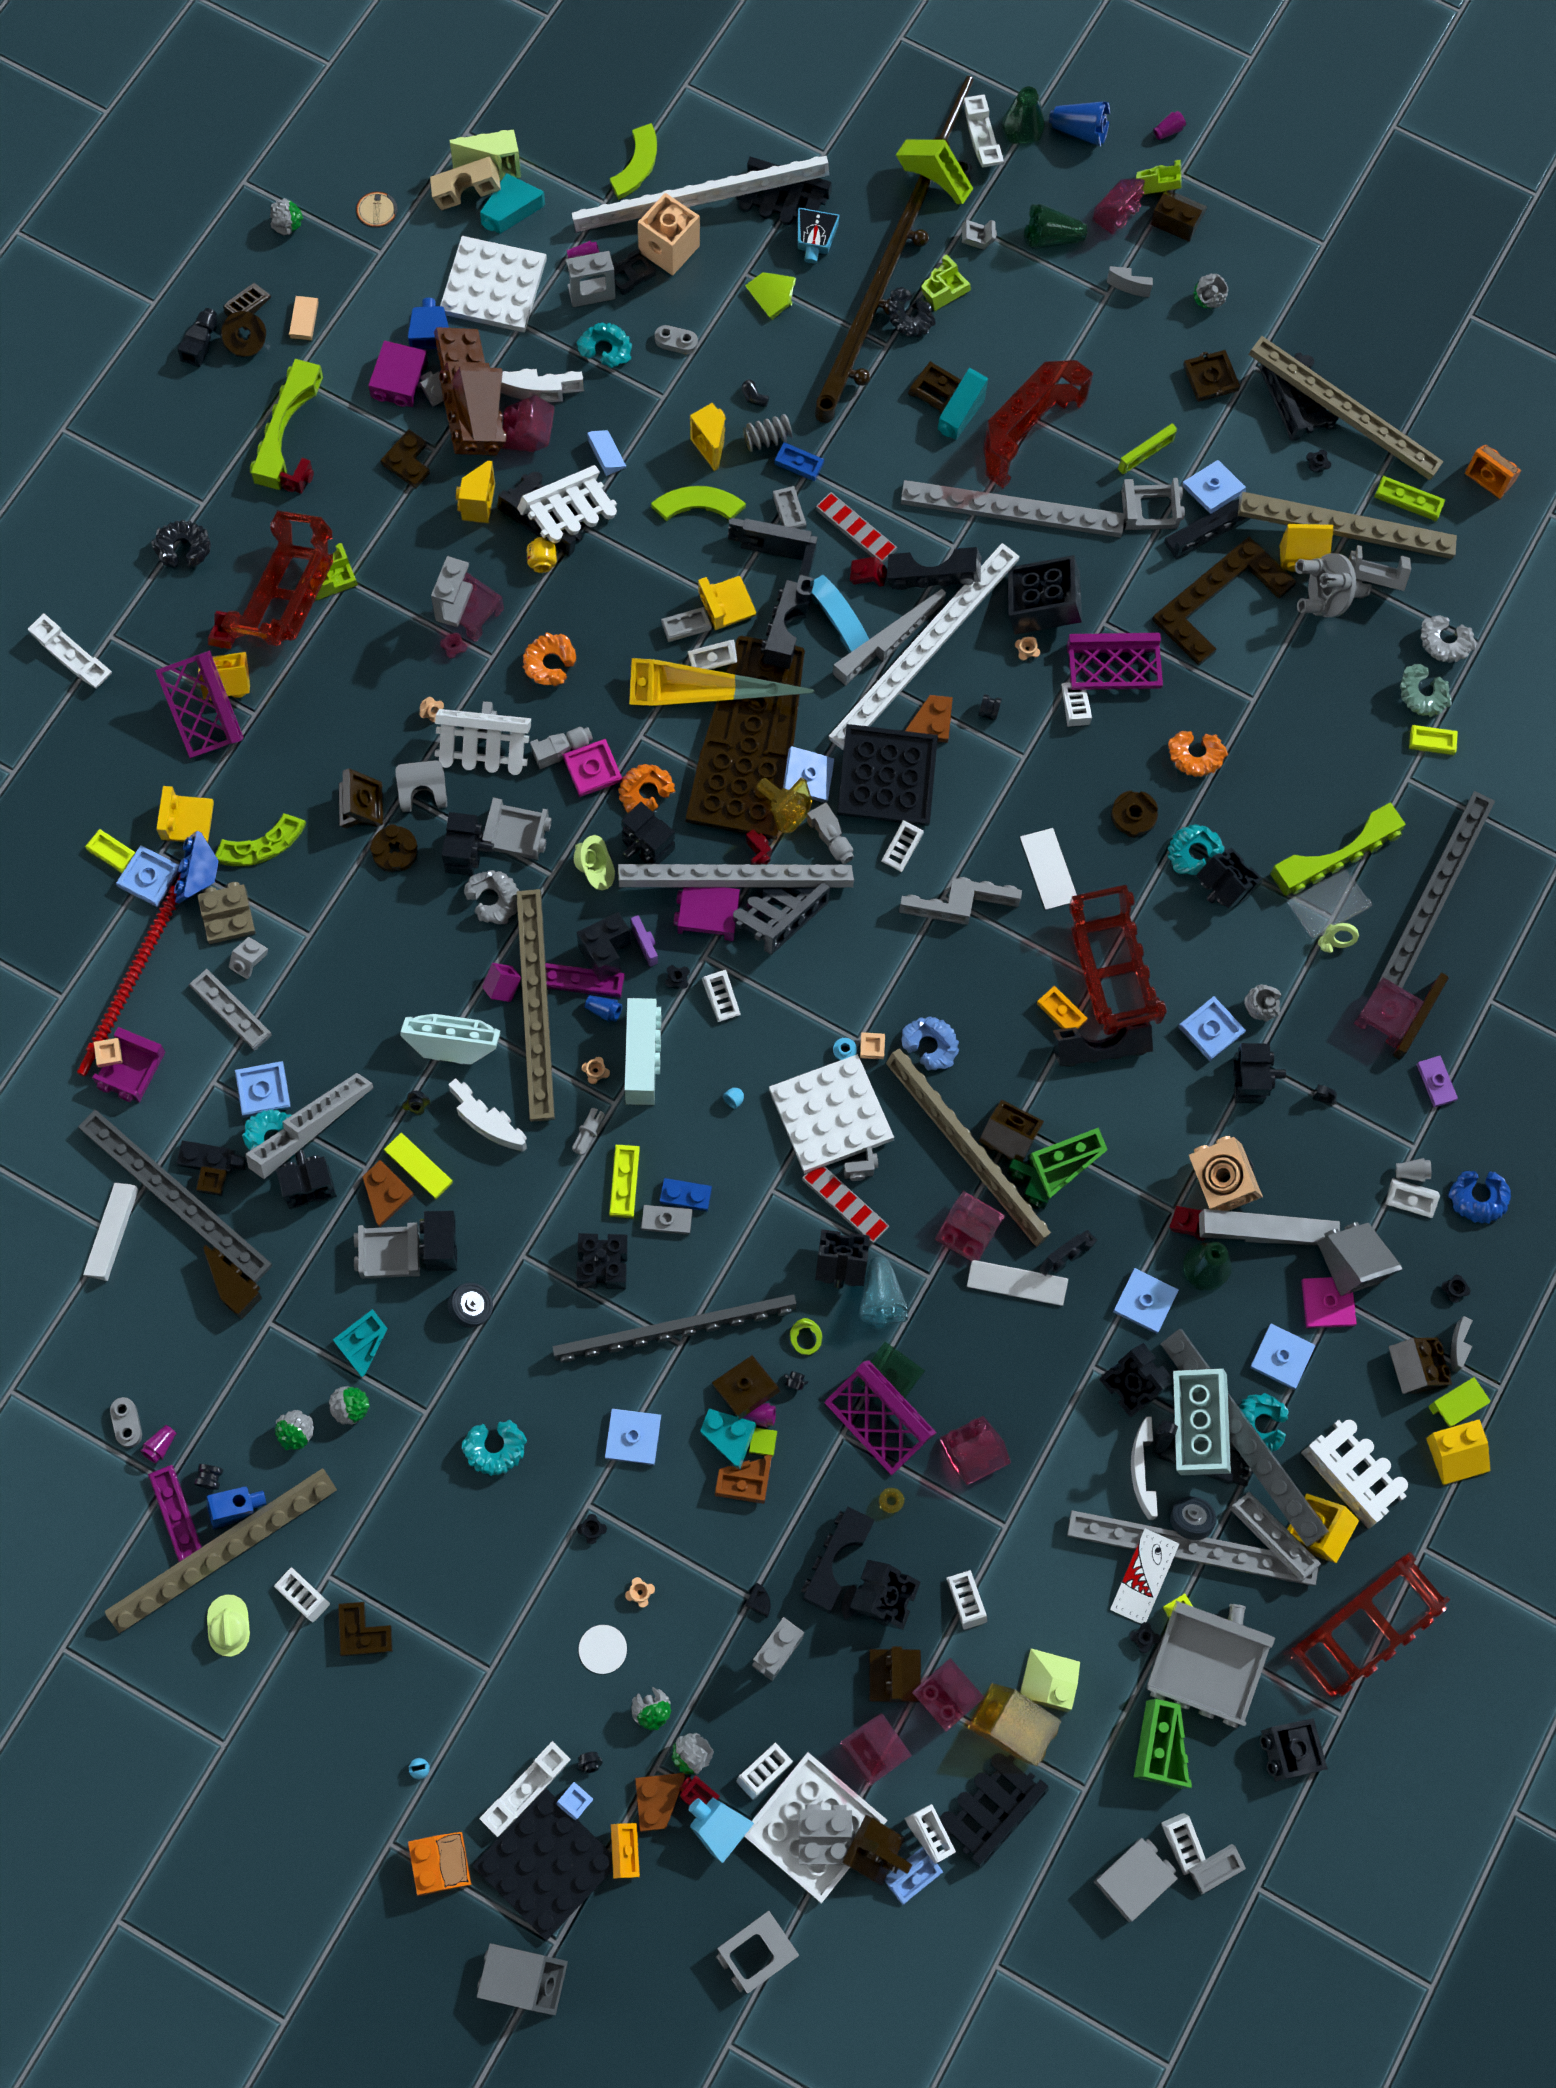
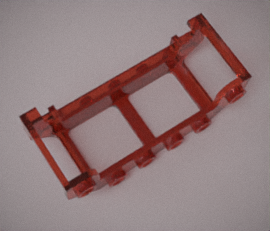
M1077 360L1044 362L988 420L983 446L986 476L1004 489L1011 480V476L1008 473L1010 463L1018 453L1017 443L1055 403L1065 409L1069 402L1074 401L1077 402V407L1081 408L1087 401L1093 372ZM1062 377L1070 384L1055 383Z
M277 510L271 521L270 529L279 543L263 572L260 582L243 616L237 611H229L221 623V627L231 638H238L249 634L259 636L268 645L273 646L280 645L281 641H292L297 638L333 564V554L328 553V539H332V530L322 517ZM289 520L311 523L310 527L313 530V537L310 542L315 549L293 545L292 524ZM292 558L307 559L309 562L295 591L278 588ZM273 598L290 600L281 620L272 619L270 624L262 622L258 629L264 613Z
M1127 885L1075 895L1071 897L1069 903V911L1074 921V926L1071 927L1072 936L1098 1024H1103L1106 1035L1116 1033L1119 1028L1155 1021L1156 1024H1160L1167 1013L1164 1001H1160L1156 997L1154 987H1150L1148 980L1150 978V971L1148 966L1143 963V947L1141 943L1137 942V927L1135 922H1131L1129 915L1131 906H1134L1135 902L1132 892H1128ZM1119 893V915L1085 922L1083 901ZM1121 926L1124 929L1132 961L1097 969L1087 933ZM1135 972L1140 984L1145 1007L1112 1014L1111 1007L1108 1008L1100 978ZM1148 1014V1015H1146V1016L1137 1017V1018H1133V1019H1128V1020H1124V1021H1119V1022H1117V1020H1122V1019H1126V1018H1131V1017H1135V1016H1140V1015Z
M1411 1552L1401 1557L1384 1574L1292 1648L1331 1697L1340 1694L1341 1697L1353 1688L1351 1684L1362 1675L1368 1678L1378 1669L1375 1665L1383 1659L1384 1662H1387L1397 1653L1394 1649L1402 1643L1403 1646H1406L1416 1637L1413 1633L1418 1628L1425 1630L1434 1622L1433 1616L1436 1618L1447 1609L1445 1605L1450 1601V1598L1448 1596L1443 1597L1414 1563L1417 1559ZM1409 1568L1423 1583V1585L1428 1589V1591L1433 1595V1597L1438 1601L1437 1603L1431 1598V1596L1426 1592V1590L1411 1574ZM1400 1575L1408 1580L1430 1607L1422 1618L1401 1635L1394 1630L1372 1603V1598ZM1358 1609H1363L1390 1641V1644L1361 1669L1356 1667L1331 1635L1334 1629ZM1317 1643H1323L1349 1675L1335 1689L1332 1688L1305 1655V1652Z

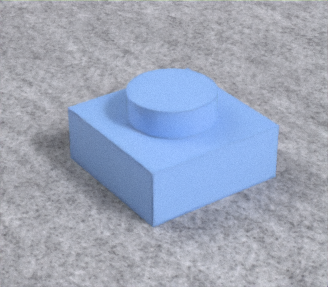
M573 1782L556 1802V1805L571 1818L577 1820L592 1802L593 1798Z

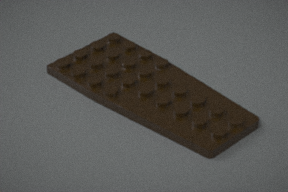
M739 636L735 643L737 663L729 664L726 673L801 687L804 648L796 646L789 670L763 663L764 654L760 653L762 639ZM800 694L717 701L699 756L686 814V823L748 834L754 829L758 834L762 833L766 838L777 840L787 793L783 791L788 751L791 746L794 747Z

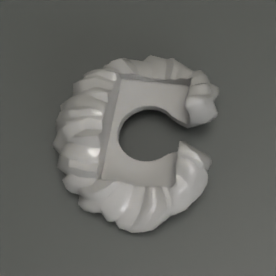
M1438 615L1424 619L1420 636L1423 641V648L1438 661L1458 662L1460 659L1467 658L1470 652L1476 649V640L1473 638L1472 628L1461 624L1455 630L1454 635L1457 636V640L1454 643H1445L1440 638V632L1448 629L1449 618Z
M493 870L471 876L464 889L467 900H477L481 893L487 889L496 891L499 896L497 903L494 905L478 904L474 912L478 915L479 921L507 924L508 919L518 911L517 891L519 889L516 887V883L513 882V878H508L507 874Z

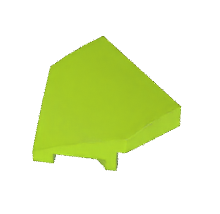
M761 273L745 286L771 320H773L787 307L792 306L791 299L796 278Z

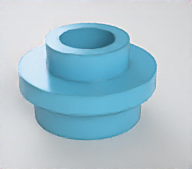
M841 1038L835 1042L833 1053L838 1060H843L856 1055L857 1046L853 1040ZM848 1046L850 1050L843 1052L841 1047Z

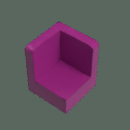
M492 963L483 983V989L491 999L511 1002L521 976L513 966Z

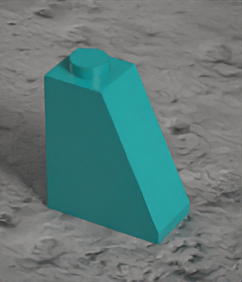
M506 173L500 182L501 190L491 195L480 212L481 224L489 231H495L499 234L503 233L544 207V191Z
M971 368L967 370L939 418L938 430L944 436L957 440L985 400L988 378Z

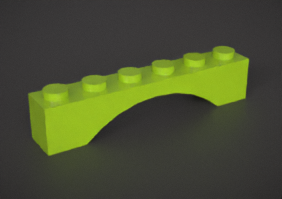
M295 359L293 365L289 366L287 370V381L280 388V399L278 404L273 406L271 422H268L265 427V438L263 442L259 443L257 448L258 456L256 461L253 460L250 466V474H252L255 484L277 490L281 489L280 472L287 473L281 452L285 427L296 410L306 401L316 396L323 379L320 365Z
M1390 802L1370 814L1362 833L1345 848L1322 856L1305 857L1292 855L1274 865L1270 875L1284 896L1291 893L1296 895L1306 888L1305 885L1311 882L1316 884L1323 880L1325 874L1329 872L1334 874L1340 871L1347 862H1357L1369 850L1371 853L1375 852L1383 846L1382 843L1388 840L1390 842L1397 840L1402 836L1401 832L1406 824Z

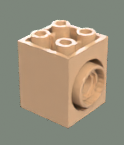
M664 193L638 221V247L641 254L672 276L700 246V216L667 193Z
M1222 1137L1216 1140L1217 1144L1210 1147L1207 1145L1194 1149V1153L1189 1155L1211 1210L1230 1211L1263 1197L1244 1148L1235 1137ZM1230 1174V1179L1223 1183L1225 1176Z

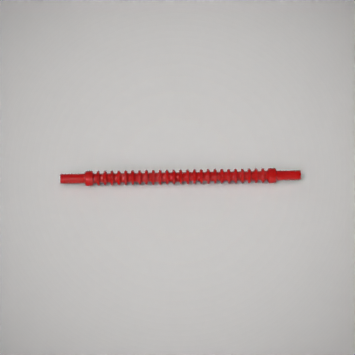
M175 885L170 887L168 891L169 896L165 897L167 901L162 903L164 907L159 908L161 913L156 914L157 919L153 920L155 924L150 926L151 931H147L148 937H144L145 943H141L142 948L138 949L139 954H135L136 960H132L133 966H129L130 972L125 973L127 978L122 979L124 983L119 985L121 989L116 990L118 995L113 996L114 1002H110L111 1007L107 1008L108 1013L104 1014L105 1019H101L102 1025H98L99 1031L94 1032L96 1037L91 1038L93 1042L89 1043L86 1048L87 1053L77 1071L81 1076H86L96 1057L94 1042L108 1040L107 1034H111L110 1028L115 1027L113 1022L118 1021L116 1016L121 1015L119 1011L124 1009L122 1005L127 1003L125 999L130 998L129 992H133L132 986H136L135 980H139L138 974L141 975V969H145L144 963H148L147 957L152 956L150 951L155 950L153 946L158 944L156 940L161 938L159 934L164 933L162 928L167 927L165 923L170 921L168 917L173 915L171 911L176 910L174 905L179 904L175 902L177 895L174 893Z

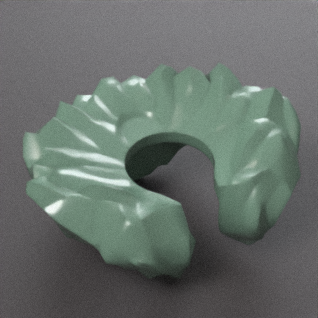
M1422 664L1408 666L1404 670L1400 689L1402 691V700L1412 712L1432 717L1435 714H1441L1446 707L1451 706L1452 698L1449 694L1448 681H1444L1441 677L1434 678L1429 684L1434 689L1432 695L1424 696L1420 693L1418 685L1421 680L1428 677V667H1424Z

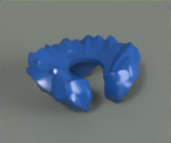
M1475 1171L1462 1172L1457 1177V1181L1453 1184L1448 1194L1449 1198L1453 1201L1454 1211L1459 1212L1462 1217L1465 1216L1467 1219H1471L1474 1223H1490L1491 1220L1496 1221L1498 1218H1502V1214L1507 1212L1511 1197V1190L1506 1184L1505 1179L1496 1172H1488L1485 1183L1490 1190V1198L1486 1202H1478L1472 1196V1189L1479 1178L1478 1174Z

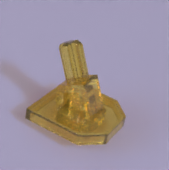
M800 777L789 791L785 788L782 790L778 789L766 778L761 779L756 786L761 793L772 801L771 806L773 807L774 819L778 830L782 833L794 832L807 817L813 801L807 781L804 778Z

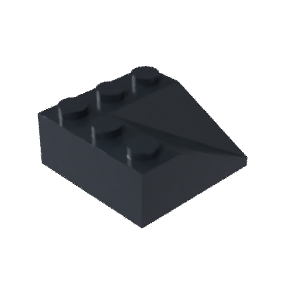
M1075 555L1013 566L1008 572L1009 618L1015 635L1082 622L1080 572Z

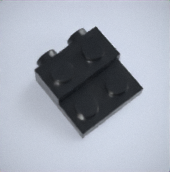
M1314 1718L1261 1730L1260 1745L1263 1750L1267 1751L1269 1758L1267 1771L1270 1776L1274 1777L1275 1782L1328 1769Z

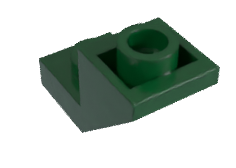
M1013 1159L1007 1174L1011 1175V1178L1017 1182L1024 1183L1026 1181L1029 1183L1023 1197L1024 1201H1027L1034 1209H1045L1049 1197L1036 1168Z

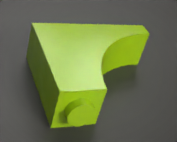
M906 139L896 154L905 171L918 173L936 182L953 198L956 204H963L973 190L971 183L945 140Z

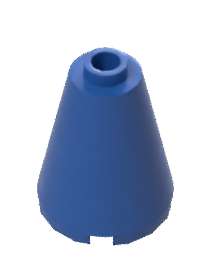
M1102 101L1056 106L1050 112L1049 123H1052V128L1093 145L1102 146L1101 143L1104 144L1109 127L1106 114L1110 115L1109 102Z

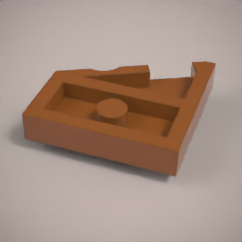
M929 695L905 731L938 735L937 742L948 743L953 697Z
M381 1160L362 1176L376 1223L379 1227L414 1196V1193Z
M766 1455L764 1458L752 1462L749 1460L742 1463L741 1469H737L735 1466L719 1469L715 1496L764 1504L772 1455Z
M677 1773L635 1778L640 1832L666 1829L680 1792L679 1788L685 1780V1774Z

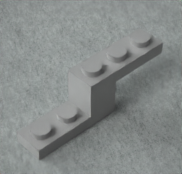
M965 877L953 878L948 904L939 899L924 900L916 895H907L901 898L899 913L968 925L973 899L1019 907L1022 890L1011 885L1002 887L988 881L979 883Z

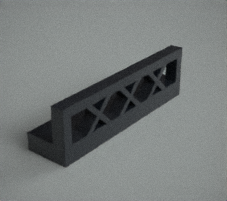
M1239 499L1166 537L1164 543L1175 559H1178L1249 521L1251 518L1238 516Z

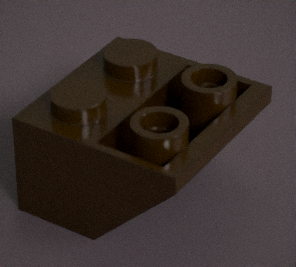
M1411 1338L1389 1346L1403 1394H1415L1452 1385L1451 1371L1446 1365L1443 1356L1444 1349L1438 1338Z

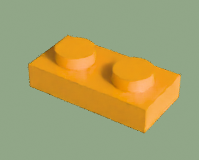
M1055 986L1037 1001V1005L1062 1029L1073 1027L1079 1029L1088 1019Z
M637 1823L611 1824L613 1878L640 1877Z

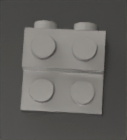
M806 1804L805 1810H799V1865H845L842 1862L851 1846L852 1810H846V1805H831V1810H820V1805Z

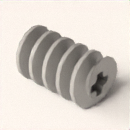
M785 414L781 415L780 420L776 416L773 417L772 423L769 419H764L763 425L760 421H756L755 428L751 423L747 424L746 429L743 428L745 442L750 452L753 451V445H756L758 450H761L763 442L769 448L771 440L777 446L779 438L787 443V436H790L791 439L793 438L790 422Z

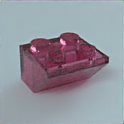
M1121 179L1095 207L1093 221L1111 234H1114L1118 228L1122 229L1126 225L1128 217L1131 214L1135 215L1141 207L1140 199L1144 194L1143 187L1145 181L1143 179Z
M536 395L506 407L503 414L502 427L503 431L506 432L507 438L502 448L535 452L549 446L555 407Z
M963 1191L954 1203L935 1240L970 1261H979L996 1234L1005 1215Z
M984 1416L974 1419L970 1423L940 1437L957 1473L967 1485L1011 1463L1003 1439Z
M951 1658L912 1692L945 1732L985 1698Z
M882 1713L864 1724L840 1743L870 1787L912 1756Z

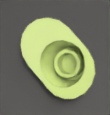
M592 835L586 838L583 843L575 845L574 864L578 870L585 873L591 886L597 890H606L613 884L615 878L614 866L604 840L600 836Z
M223 1595L214 1600L207 1614L210 1645L216 1653L222 1656L237 1655L246 1648L249 1642V1618L246 1604L235 1595Z

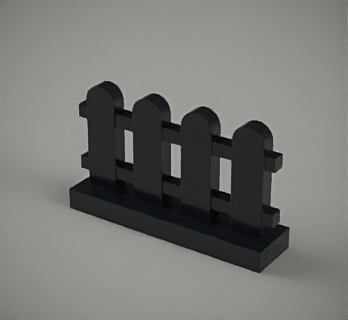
M751 156L747 163L748 172L780 166ZM816 178L767 189L763 200L756 198L758 192L740 195L736 199L739 200V208L743 212H749L752 206L755 205L760 207L759 212L762 218H770L774 211L780 213V222L783 225H789L792 223L793 218L798 219V211L796 210L801 198L808 200L805 209L819 211L821 205H826L827 199L830 198L832 192V182ZM780 192L787 194L783 207L776 205Z
M1300 352L1294 356L1296 360L1309 369L1314 364V359L1310 355L1302 356ZM1263 364L1259 366L1291 441L1299 440L1305 430L1309 434L1315 428L1325 426L1327 430L1333 428L1339 419L1338 416L1329 410L1327 411L1325 407L1309 396H1299V389ZM1318 408L1319 413L1307 415L1306 410Z
M532 472L521 477L522 483L515 490L512 488L508 491L503 490L498 495L497 509L538 537H542L540 534L542 529L535 519L530 520L528 513L521 515L517 509L523 495L544 487L541 485L542 474ZM571 503L567 504L574 516L579 515ZM552 511L550 513V516L553 518L556 524L560 523V521ZM583 521L579 522L581 528L578 534L571 535L566 529L561 530L563 533L561 540L558 543H554L556 549L568 557L575 550V541L579 543L582 540L581 534L589 527Z
M822 882L818 887H762L763 899L757 896H752L748 899L747 907L750 911L737 909L733 912V921L736 923L735 927L738 929L745 928L755 934V939L758 941L761 939L765 940L764 951L772 955L828 904L830 886ZM787 889L791 891L792 893L796 894L797 897H793L784 890ZM773 902L778 906L782 907L783 910H779L778 908L774 907L769 903ZM756 915H759V916H761L762 918L766 919V920L769 921V922H768V923H765V922H763L762 920L758 919V918L755 917V916H756Z
M1002 1753L993 1755L991 1762L992 1766L996 1769L993 1775L990 1777L986 1773H978L974 1779L975 1785L979 1789L974 1796L968 1792L960 1793L957 1801L962 1810L957 1816L952 1812L946 1811L940 1817L947 1835L952 1834L965 1846L962 1851L966 1855L970 1852L974 1854L972 1860L980 1869L1049 1791L1048 1785L1041 1779L1037 1784L1033 1781L1035 1778L1033 1773L1030 1772L1026 1775L1013 1763L1016 1759L1011 1754L1008 1757ZM1002 1775L1016 1787L1011 1795L996 1783ZM1023 1793L1025 1798L1020 1803L1017 1802L1016 1799ZM984 1795L999 1807L994 1814L979 1802ZM1006 1813L1008 1817L1002 1823L999 1819ZM967 1814L982 1826L977 1834L962 1822ZM987 1832L990 1833L991 1837L984 1842L982 1838Z

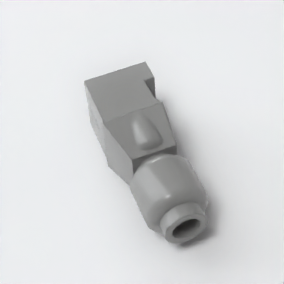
M577 727L568 731L566 736L562 733L551 735L538 742V739L531 741L530 746L539 769H542L557 762L559 763L563 759L562 754L570 752V749L576 750L589 745V741H592L593 737L588 727L584 729Z
M824 803L807 813V823L811 828H816L819 837L829 847L834 858L837 861H841L842 864L850 862L854 858L852 854L853 847L846 837H842L838 819L828 804Z

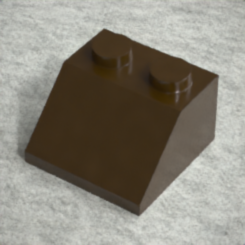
M1168 190L1163 193L1154 210L1151 225L1190 242L1208 206Z
M1001 1099L991 1115L979 1142L983 1143L990 1150H996L1006 1155L1010 1160L1015 1159L1023 1162L1044 1121Z

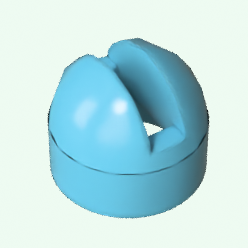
M731 1088L723 1094V1098L731 1108L736 1109L742 1104L744 1093L739 1088Z
M416 1758L411 1761L409 1773L413 1778L421 1780L428 1776L430 1766L425 1759ZM425 1764V1769L413 1772L412 1767Z

